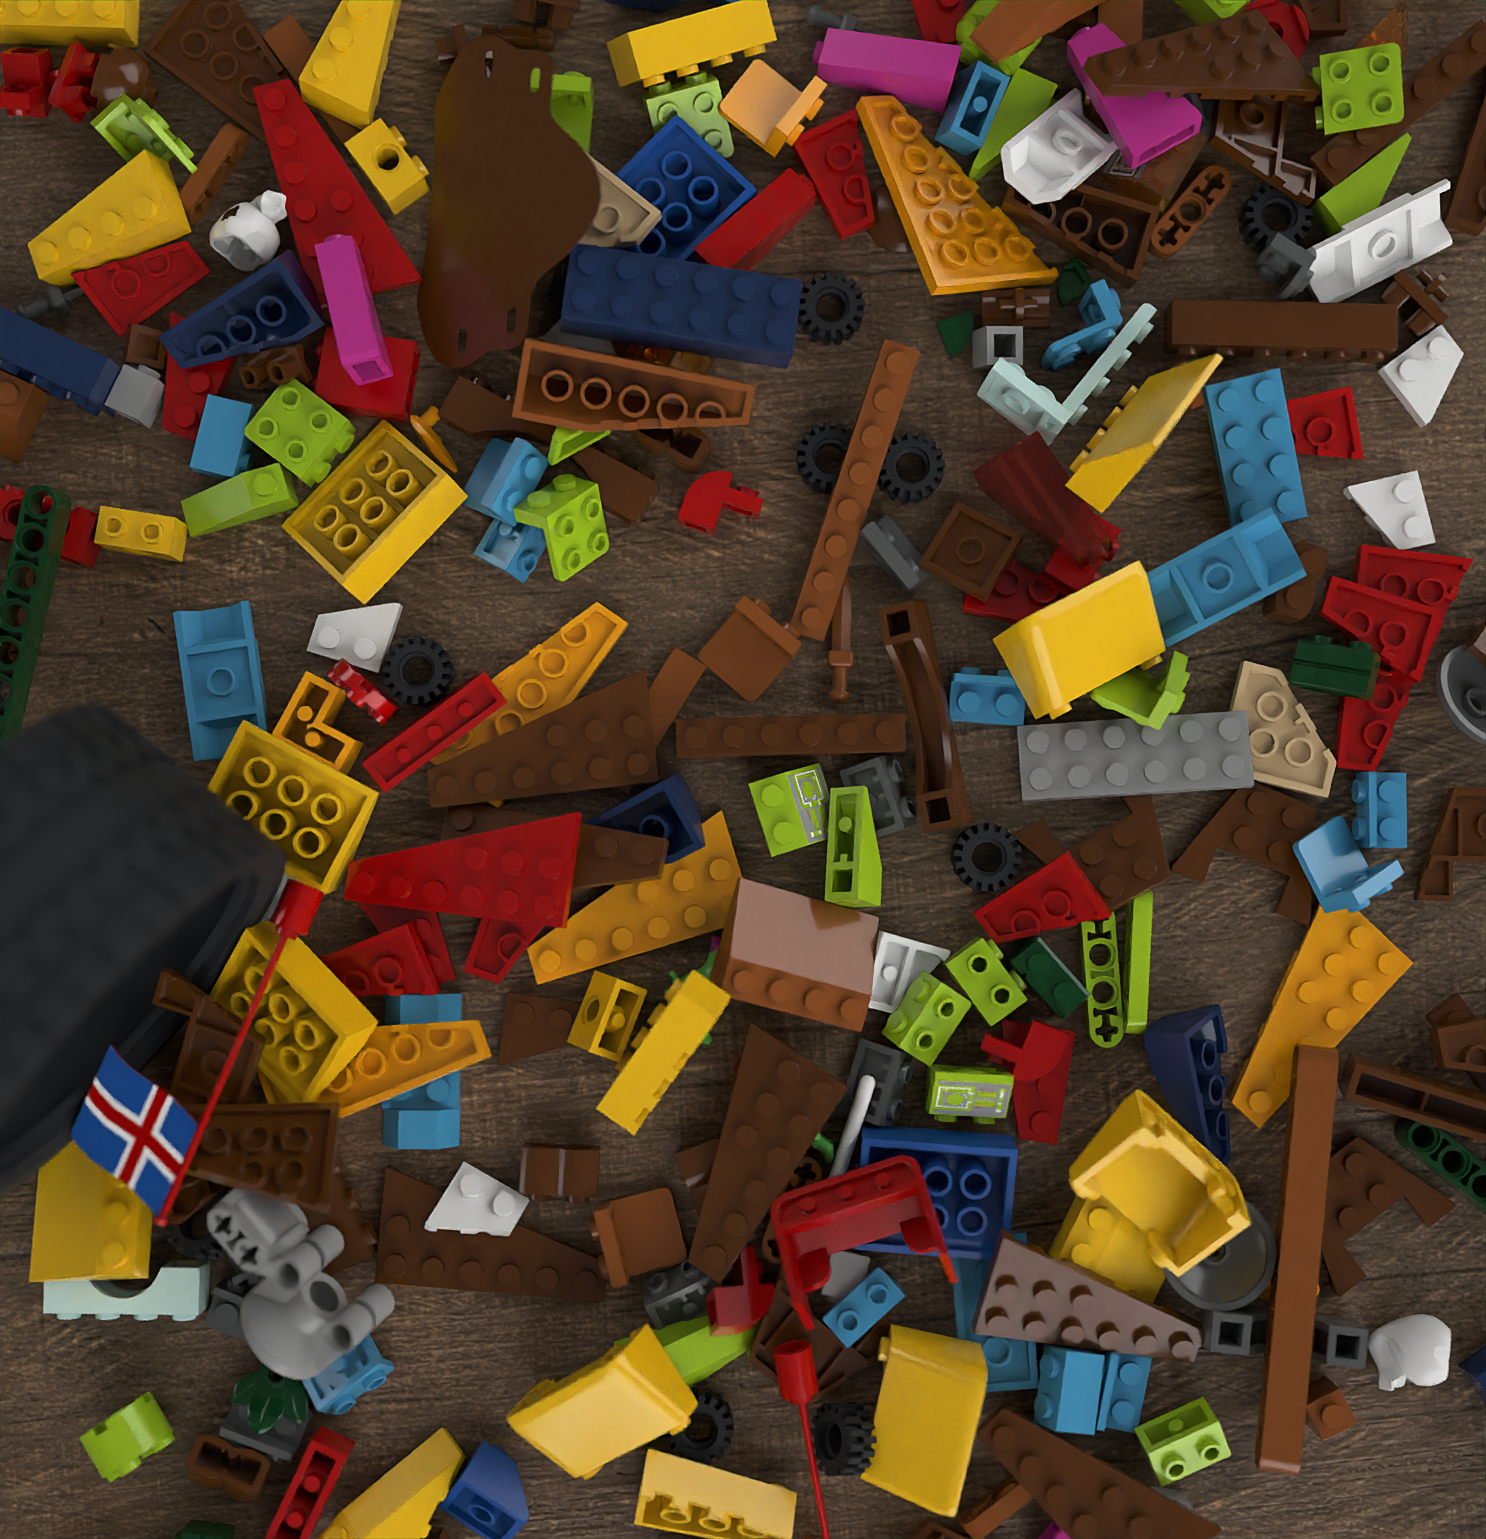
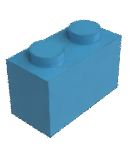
M979 60L962 70L934 140L964 156L982 148L1010 77Z
M208 394L189 467L200 475L224 481L241 473L251 471L254 465V455L251 454L254 442L245 436L244 429L258 410L252 404Z
M1044 1343L1043 1357L1040 1361L1038 1394L1034 1402V1422L1058 1432L1094 1435L1105 1355L1085 1348Z

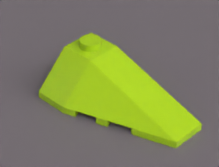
M708 1315L689 1321H679L666 1325L663 1329H653L652 1331L688 1388L691 1389L747 1351L758 1322L751 1329L740 1334L710 1337ZM631 1336L614 1341V1346L617 1345L619 1347L623 1344L625 1346L631 1339Z

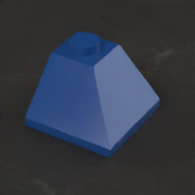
M484 1440L462 1469L445 1500L441 1501L438 1506L484 1539H512L530 1516L516 1462L509 1458L501 1447L489 1444Z

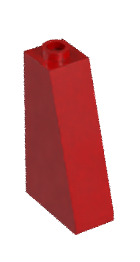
M789 167L694 249L695 263L749 272L815 207L816 189L814 184L807 176L802 173L797 175Z

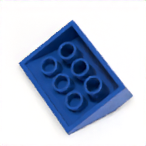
M676 114L615 174V176L661 211L662 214L661 220L638 246L617 248V250L695 262L694 249L757 195V189Z
M862 1123L859 1136L857 1169L899 1155L914 1158L923 1173L950 1257L991 1260L1000 1229L1010 1233L1018 1149L1013 1136L890 1125L878 1126ZM902 1232L853 1248L854 1250L939 1256L937 1250L926 1254H918L911 1251L904 1241Z

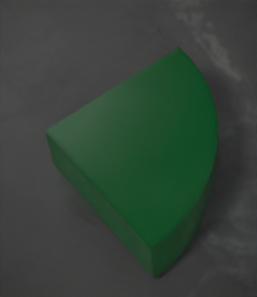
M1076 255L1067 262L1057 281V298L1062 309L1083 297L1089 286L1093 284V281Z
M971 309L936 323V329L949 360L955 358L963 351L972 336L974 318Z

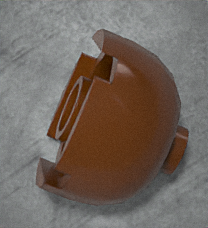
M109 43L107 46L112 50L110 56L102 53L94 73L90 96L96 97L98 100L97 108L90 106L92 116L97 117L111 102L119 98L123 93L134 102L140 97L152 110L157 102L159 89L153 86V74L148 62L140 54L116 43Z

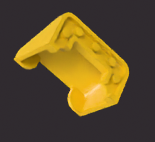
M1140 560L1030 615L993 638L997 649L1035 719L1049 713L1051 719H1054L1072 709L1070 701L1138 665L1144 671L1163 661L1160 653L1166 651L1149 580Z
M1139 1089L1122 1101L1069 1168V1184L1074 1192L1081 1198L1088 1197L1091 1200H1095L1100 1195L1107 1198L1148 1235L1151 1246L1148 1248V1251L1154 1262L1161 1268L1166 1266L1177 1277L1181 1276L1251 1224L1241 1188L1230 1170L1156 1102Z
M648 1324L634 1330L630 1334L631 1339L625 1346L624 1344L619 1347L617 1345L613 1346L602 1358L558 1382H555L554 1379L550 1381L546 1378L535 1384L506 1415V1419L513 1430L573 1478L582 1476L586 1480L598 1473L603 1468V1464L668 1431L671 1435H674L687 1427L691 1422L688 1416L699 1403Z
M891 1324L888 1338L881 1337L877 1357L879 1361L884 1362V1375L873 1418L875 1429L871 1430V1436H876V1443H871V1448L876 1450L874 1457H868L872 1462L871 1466L865 1468L866 1472L858 1476L866 1482L936 1514L954 1517L959 1504L987 1383V1367L982 1345L977 1342Z

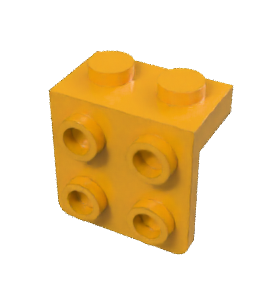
M757 59L752 62L718 107V112L775 158L786 143L792 147L805 129L801 125L805 117L812 121L821 109L824 101L819 97L827 84L815 75L805 90L801 92L766 63Z

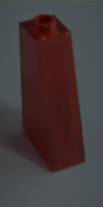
M1038 430L973 471L976 482L982 492L1057 550L1078 569L1081 570L1087 565L1090 567L1098 565L1113 550L1109 534L1088 503L1065 486L1070 477Z

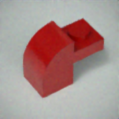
M13 46L1 52L4 85L0 87V108L7 109V113L10 116L46 118L52 108V105L47 101L52 90V86L47 81L50 71L53 70L51 49Z
M713 471L699 477L689 487L678 515L679 525L714 536L723 508L759 520L764 499L758 497L759 493L745 486H738L737 490L732 489V472Z
M1034 1019L1023 1047L987 1032L980 1049L987 1051L986 1059L1007 1067L1009 1061L1016 1063L1012 1073L1014 1080L1033 1081L1046 1076L1057 1066L1070 1033Z
M745 1246L733 1263L734 1286L713 1288L706 1297L710 1337L736 1335L751 1329L765 1315L772 1304L775 1291L774 1283L759 1284L763 1278V1267L761 1259L756 1258L754 1246Z

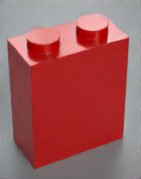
M326 327L324 338H320L317 344L316 355L320 364L318 375L314 374V379L311 380L310 391L340 413L409 424L421 350L415 341L383 336L394 376L357 386L342 366L334 329Z

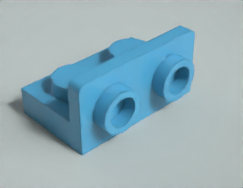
M494 518L473 554L524 583L535 569L538 559L547 546L544 530L517 522L516 526L513 527Z
M962 667L960 668V673H954L950 676L948 707L952 722L1024 726L1025 699L1009 670H998L997 676L982 675L983 669Z
M1370 771L1356 773V780L1353 781L1351 788L1352 799L1357 803V817L1352 822V835L1354 840H1357L1358 847L1407 848L1406 773H1376Z
M878 1266L824 1314L823 1321L842 1343L849 1348L905 1296L902 1286L891 1274L888 1276Z
M368 1334L351 1351L342 1354L322 1373L315 1377L301 1380L317 1411L340 1415L350 1410L356 1404L355 1399L364 1392L381 1386L387 1379L386 1375L393 1371L395 1366L392 1361L382 1358L373 1339Z
M1103 1351L1102 1355H1105L1095 1430L1104 1431L1105 1427L1135 1433L1134 1428L1139 1425L1152 1357Z

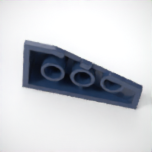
M288 249L158 336V338L179 367L185 369L224 360L227 357L240 354H251L260 352L262 349L294 344L324 325L326 321L312 281L290 249Z
M680 771L654 783L583 823L665 838L670 842L665 864H672L706 845L697 802Z
M1212 1004L1161 1017L1143 1031V1044L1145 1051L1148 1053L1150 1067L1179 1124L1226 1165L1231 1160L1230 1116L1226 1110H1222L1224 1089H1228L1229 1084L1228 1076L1221 1075V1053L1228 1052L1221 1007L1219 1004Z

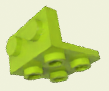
M1387 43L1319 55L1320 66L1312 67L1313 80L1322 90V105L1315 106L1316 130L1324 129L1325 138L1337 136L1345 131L1395 124L1403 119L1401 54L1397 43Z
M537 68L532 70L530 86L532 94H535L539 88L540 69ZM574 71L565 72L563 75L553 74L550 105L552 117L589 154L594 105L591 77H585L582 73Z
M700 70L699 72L684 76L685 81L671 85L670 80H665V82L648 86L649 91L641 93L645 109L650 116L654 136L677 114L723 158L730 157L734 153L728 121L718 112V107L723 98L719 81L713 74L707 75L706 70Z
M123 93L90 122L127 163L146 149L167 162L173 157L191 174L198 169L190 160L194 153L179 137H175L168 129L169 125L154 109L151 110L140 97L134 102Z
M295 378L286 384H280L244 429L245 436L280 462L310 488L315 482L320 483L326 478L332 467L330 463L338 453L343 454L350 448L355 439L353 434L356 432V428L347 418Z
M562 474L555 477L553 482L541 490L529 494L527 499L513 507L517 522L544 530L553 576L556 580L566 581L607 552L609 548L598 483L577 478L572 474Z
M1174 651L1159 678L1132 668L1091 690L1090 697L1103 708L1113 709L1131 717L1140 725H1148L1159 730L1169 713L1176 714L1184 701L1186 693L1182 691L1190 676V673L1185 671L1188 656Z

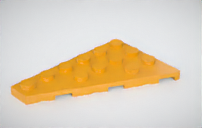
M893 95L862 96L855 107L931 296L1052 284L1059 276L1055 267L1049 269L1035 255L1033 250L1036 246L1019 232L1018 227L998 206L992 209L976 192L979 186L972 178L963 173L961 167L941 146L936 149L921 134L922 125L915 118L907 114L905 107Z

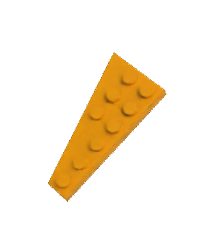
M594 603L560 628L561 630L530 650L518 662L510 665L491 680L508 703L432 758L430 762L439 765L574 702L623 634L628 623L600 603ZM505 800L488 802L496 808H500Z
M722 810L702 824L706 845L672 864H665L661 879L615 885L570 917L567 928L556 927L528 947L527 952L537 985L724 928L738 877H743Z
M1319 903L1315 914L1311 915L1310 923L1306 926L1307 932L1298 951H1295L1273 999V1007L1269 1016L1258 1032L1257 1036L1259 1038L1249 1059H1246L1228 1099L1257 1128H1260L1289 1097L1295 1045L1304 1044L1335 1048L1413 964L1404 953L1359 911L1349 913L1346 908L1325 913Z
M479 1020L376 1026L363 1048L313 1103L339 1102L341 1110L340 1119L492 1057ZM258 1067L257 1072L268 1104L291 1103Z

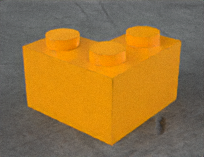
M306 671L272 735L348 775L364 745L363 742L332 727L347 698L344 694L346 691Z

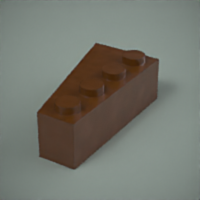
M1008 183L1000 207L1007 216L1073 256L1076 255L1078 259L1128 289L1138 281L1160 211V207L1084 184H1080L1074 190L1071 189L1060 200L1033 204Z

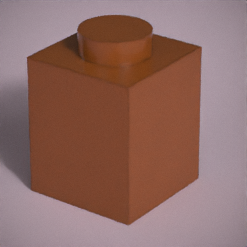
M1324 1376L1308 1384L1305 1421L1308 1427L1322 1441L1358 1424L1341 1389L1329 1378Z

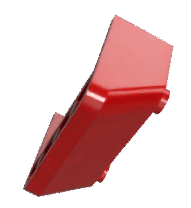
M895 1156L783 1193L772 1203L770 1214L792 1304L807 1331L814 1329L815 1326L806 1293L823 1287L829 1281L832 1273L829 1255L902 1232L907 1247L915 1253L926 1254L937 1250L950 1283L958 1282L923 1173L918 1162L910 1156Z

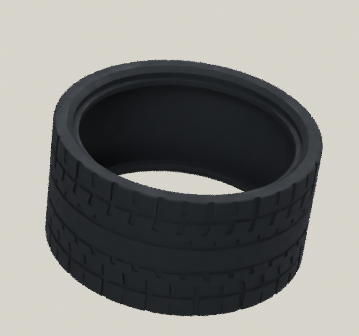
M85 704L61 710L28 725L0 742V1197L25 1181L73 1140L70 1135L110 1045L115 1047L119 1055L135 1071L141 1073L190 1018L188 1015L152 1004L161 971L166 968L173 969L208 995L245 929L261 922L278 891L285 872L286 856L279 846L257 828L253 827L251 823L222 799L215 796L211 790L183 767L179 766L177 762L114 710L104 705Z

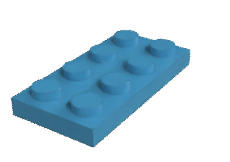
M1280 368L1203 386L1202 391L1229 528L1272 507L1280 523L1307 517Z
M1024 1230L1010 1231L1014 1239L1027 1245V1236ZM951 1257L958 1282L952 1284L956 1337L981 1343L987 1367L985 1392L1038 1388L1036 1344L1034 1341L973 1333L971 1322L991 1260Z

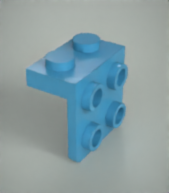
M1104 279L1091 284L1078 305L1079 312L1087 328L1052 343L1040 361L1043 370L1052 366L1055 371L1065 368L1075 361L1074 356L1086 351L1088 356L1094 355L1109 346L1108 341L1116 336L1115 332L1123 321L1119 312L1121 304L1116 291L1113 288L1109 289Z
M515 437L512 444L498 438L491 439L463 489L468 497L462 504L515 527L517 521L513 507L527 499V496L534 492L549 464L547 458L529 442Z
M1342 816L1329 819L1293 844L1294 853L1325 913L1346 908L1349 913L1359 911L1371 904L1370 897H1375L1393 888L1391 882L1404 874L1398 860L1368 867Z

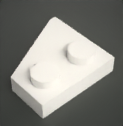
M1441 325L1381 368L1378 373L1419 427L1422 428L1431 421L1464 353Z
M1418 471L1352 485L1343 489L1347 499H1353L1366 514L1364 518L1371 527L1382 534L1383 541L1389 548L1411 550L1435 543Z
M388 603L320 614L317 617L307 651L337 661L344 658L353 666L381 674L382 666L385 663L384 658L388 654L403 606L398 603Z
M879 930L876 942L872 996L868 1007L888 1013L896 1011L908 993L909 986L918 978L922 970L930 974L941 961H946L951 951Z
M463 1162L425 1223L424 1228L435 1232L437 1229L460 1230V1233L467 1234L487 1232L490 1235L509 1236L527 1207L529 1200L524 1195Z

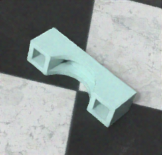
M171 1260L161 1267L150 1287L139 1290L124 1289L116 1286L109 1280L44 1282L43 1313H56L57 1318L63 1320L80 1318L81 1314H95V1318L98 1320L117 1319L120 1317V1314H134L135 1320H153L158 1318V1315H172V1319L176 1321L196 1319V1315H199L209 1307L210 1260Z

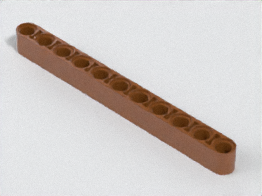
M1296 1044L1291 1068L1275 1235L1276 1264L1270 1287L1255 1444V1466L1258 1470L1292 1475L1299 1474L1302 1458L1339 1054L1336 1048Z

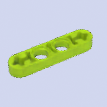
M1152 890L1127 903L1122 1012L1124 1033L1143 1034L1147 1025L1153 911Z
M1113 911L1110 918L1099 921V932L1105 933L1108 931V939L1099 937L1088 939V932L1095 933L1094 922L1085 921L1078 923L1082 982L1085 989L1091 994L1084 1001L1086 1032L1088 1038L1094 1044L1103 1048L1116 1046L1121 1041L1124 1033L1116 922ZM1101 943L1108 948L1109 958L1103 965H1095L1090 960L1089 951L1095 944ZM1101 981L1107 982L1112 989V996L1105 1003L1096 1002L1092 996L1094 985ZM1093 1008L1101 1010L1114 1009V1014L1106 1013L1107 1024L1114 1026V1032L1109 1033L1107 1036L1108 1040L1104 1041L1103 1036L1096 1034V1028L1102 1027V1015H1093Z

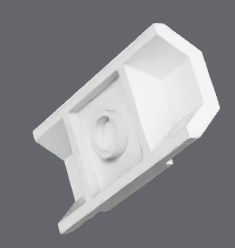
M1074 88L1004 144L1001 149L1004 179L1033 204L1060 200L1071 189L1074 190L1102 166L1119 148L1111 134L1103 133L1083 116L1081 92Z
M1444 179L1414 195L1406 193L1341 226L1342 232L1306 249V251L1317 257L1309 268L1315 273L1306 286L1314 301L1339 303L1398 273L1401 269H1405L1452 245V238L1440 218L1439 195L1450 189V181Z

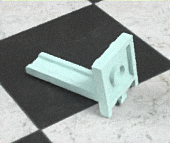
M1143 304L1062 404L1055 400L1054 394L1048 388L1041 385L1037 386L1027 378L1020 366L1013 362H1007L1002 357L992 367L976 395L1044 449H1047L1067 422L1074 426L1088 408L1083 405V402L1087 397L1091 395L1096 399L1110 382L1105 375L1111 367L1118 371L1132 354L1127 350L1132 341L1135 340L1140 344L1154 326L1148 321L1157 309L1150 304Z

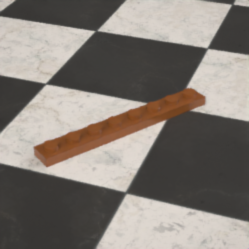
M883 339L789 621V624L801 635L824 642L920 354L918 350L887 339Z

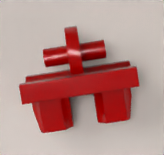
M70 42L60 70L50 71L47 78L48 83L52 86L47 101L65 112L73 123H82L85 113L90 111V106L96 107L98 98L90 96L94 73L101 56L90 53L79 42Z

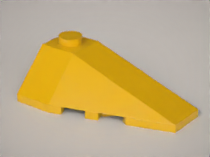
M441 1427L345 1507L317 1539L426 1538L431 1528L428 1522L438 1502L445 1500L466 1457L447 1429Z

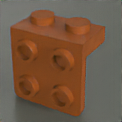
M743 595L734 606L732 615L700 650L698 658L701 663L705 664L708 669L749 703H754L801 650L802 643L798 641V638L801 636L800 633L790 624L783 621L779 625L769 616L772 610L756 596L750 600L746 595Z
M663 1186L598 1203L593 1211L594 1217L589 1218L593 1240H600L603 1255L598 1256L603 1279L610 1278L612 1288L627 1285L629 1276L682 1263L687 1258V1250L673 1194L669 1187Z

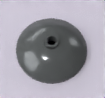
M1468 644L1461 645L1447 653L1440 661L1436 671L1437 693L1440 703L1452 723L1471 739L1486 745V666L1465 650Z
M1246 1200L1244 1201L1251 1224L1217 1248L1214 1255L1205 1257L1179 1277L1166 1266L1162 1268L1172 1288L1185 1300L1200 1308L1214 1311H1229L1243 1307L1255 1300L1264 1291L1272 1278L1276 1264L1275 1239L1264 1216Z

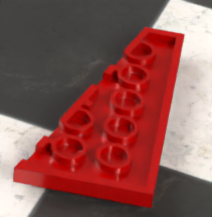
M287 78L253 87L281 193L286 196L285 207L302 268L312 281L321 309L327 308L328 303L314 245L323 243L324 239L331 235H352L359 247L372 295L424 282L290 79Z
M1360 545L1357 547L1353 582L1442 610L1429 651L1430 654L1443 626L1442 621L1450 604L1454 602L1459 591L1458 586L1464 573L1469 570L1473 559ZM1347 635L1346 647H1348L1349 641H1355V640H1353L1352 638H1350L1348 635ZM1382 660L1371 701L1340 696L1334 758L1337 761L1335 769L1375 772L1393 734V726L1401 709L1405 708L1410 697L1408 694L1413 682Z
M569 813L351 861L348 866L344 900L567 928L582 813Z

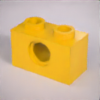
M381 118L344 143L351 158L394 216L430 191L425 179L429 172L417 155L412 158L409 157L403 149L407 146V143L395 126L388 128ZM389 160L399 161L398 165L392 170L382 169L383 165Z
M100 506L94 543L109 551L182 562L188 526L176 517Z
M595 970L567 1042L620 1063L648 990Z

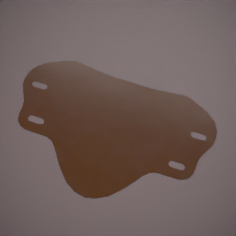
M493 35L476 38L463 47L450 67L436 99L434 109L435 158L427 248L421 275L424 282H421L419 286L417 311L426 344L434 358L441 364L453 368L466 367L488 352L509 350L521 345L528 332L531 298L536 282L564 258L585 236L597 216L601 202V183L594 163L584 149L552 117L550 105L554 66L550 55L541 50L517 49L502 38ZM492 50L494 54L492 73L489 77H485L486 53ZM538 66L540 68L539 88L535 94H532L530 91L532 70ZM511 307H515L517 310L515 330L509 334L507 331L508 313ZM462 327H465L467 329L466 349L463 353H459V332Z

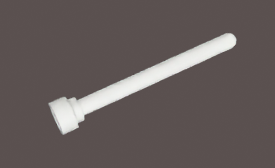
M865 1075L860 1080L828 1178L847 1172L875 1087V1080L872 1076Z

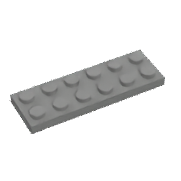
M1247 710L1167 716L1159 730L1148 725H1140L1132 718L1017 726L1022 802L1252 788L1254 786Z

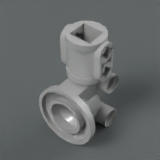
M235 1188L207 1213L209 1230L243 1270L253 1272L256 1276H264L246 1294L241 1306V1325L245 1338L253 1352L273 1371L293 1379L315 1377L342 1354L351 1351L393 1311L395 1305L394 1296L388 1288L381 1284L368 1286L349 1304L347 1303L346 1295L339 1283L331 1276L321 1272L324 1267L343 1251V1236L339 1230L328 1224L317 1227L308 1235L307 1233L310 1229L307 1227V1219L297 1205Z

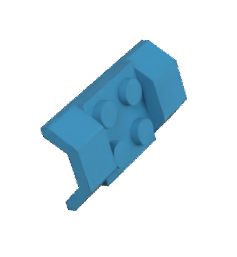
M1272 507L1147 572L1166 647L1307 576L1299 556Z
M248 600L240 601L230 607L204 611L173 612L195 762L222 760L242 720H246L269 733L266 713L268 712L258 643L254 635L250 601Z
M462 993L436 995L405 994L403 996H389V994H385V1026L462 1021ZM461 1069L383 1101V1146L395 1149H442L459 1146Z

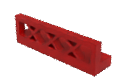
M483 668L365 755L361 764L382 791L386 793L508 703V701Z

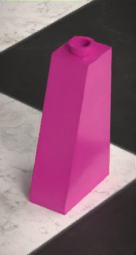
M1101 22L1092 28L1084 27L1078 30L1067 41V60L1130 169L1133 170L1200 132L1202 115L1183 96L1181 98H1167L1165 92H1148L1145 98L1103 97L1082 67L1088 56L1127 45Z
M828 28L825 40L817 41L812 63L818 64L817 77L821 80L879 96L893 95L898 101L944 113L962 47L945 43Z
M335 234L328 236L324 239L323 243L314 246L342 366L357 386L394 376L359 247L352 235Z

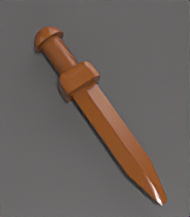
M848 570L833 612L832 651H828L827 658L829 668L833 669L832 691L828 695L835 704H844L851 696V693L847 692L848 670L853 667L854 652L850 651L852 587Z

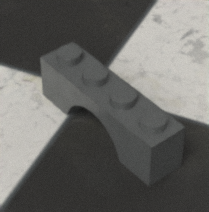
M1243 1306L1229 1311H1214L1201 1308L1200 1322L1205 1331L1201 1343L1210 1352L1249 1356L1253 1352L1264 1351L1268 1309ZM1315 1314L1311 1359L1326 1365L1365 1369L1369 1329L1353 1318Z

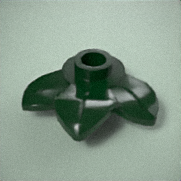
M264 1363L260 1365L258 1371L245 1374L239 1379L233 1389L231 1402L236 1405H248V1421L257 1435H262L271 1429L280 1420L282 1415L295 1423L302 1424L307 1416L309 1404L308 1392L296 1379L283 1376L280 1382L273 1383L270 1380L272 1369Z

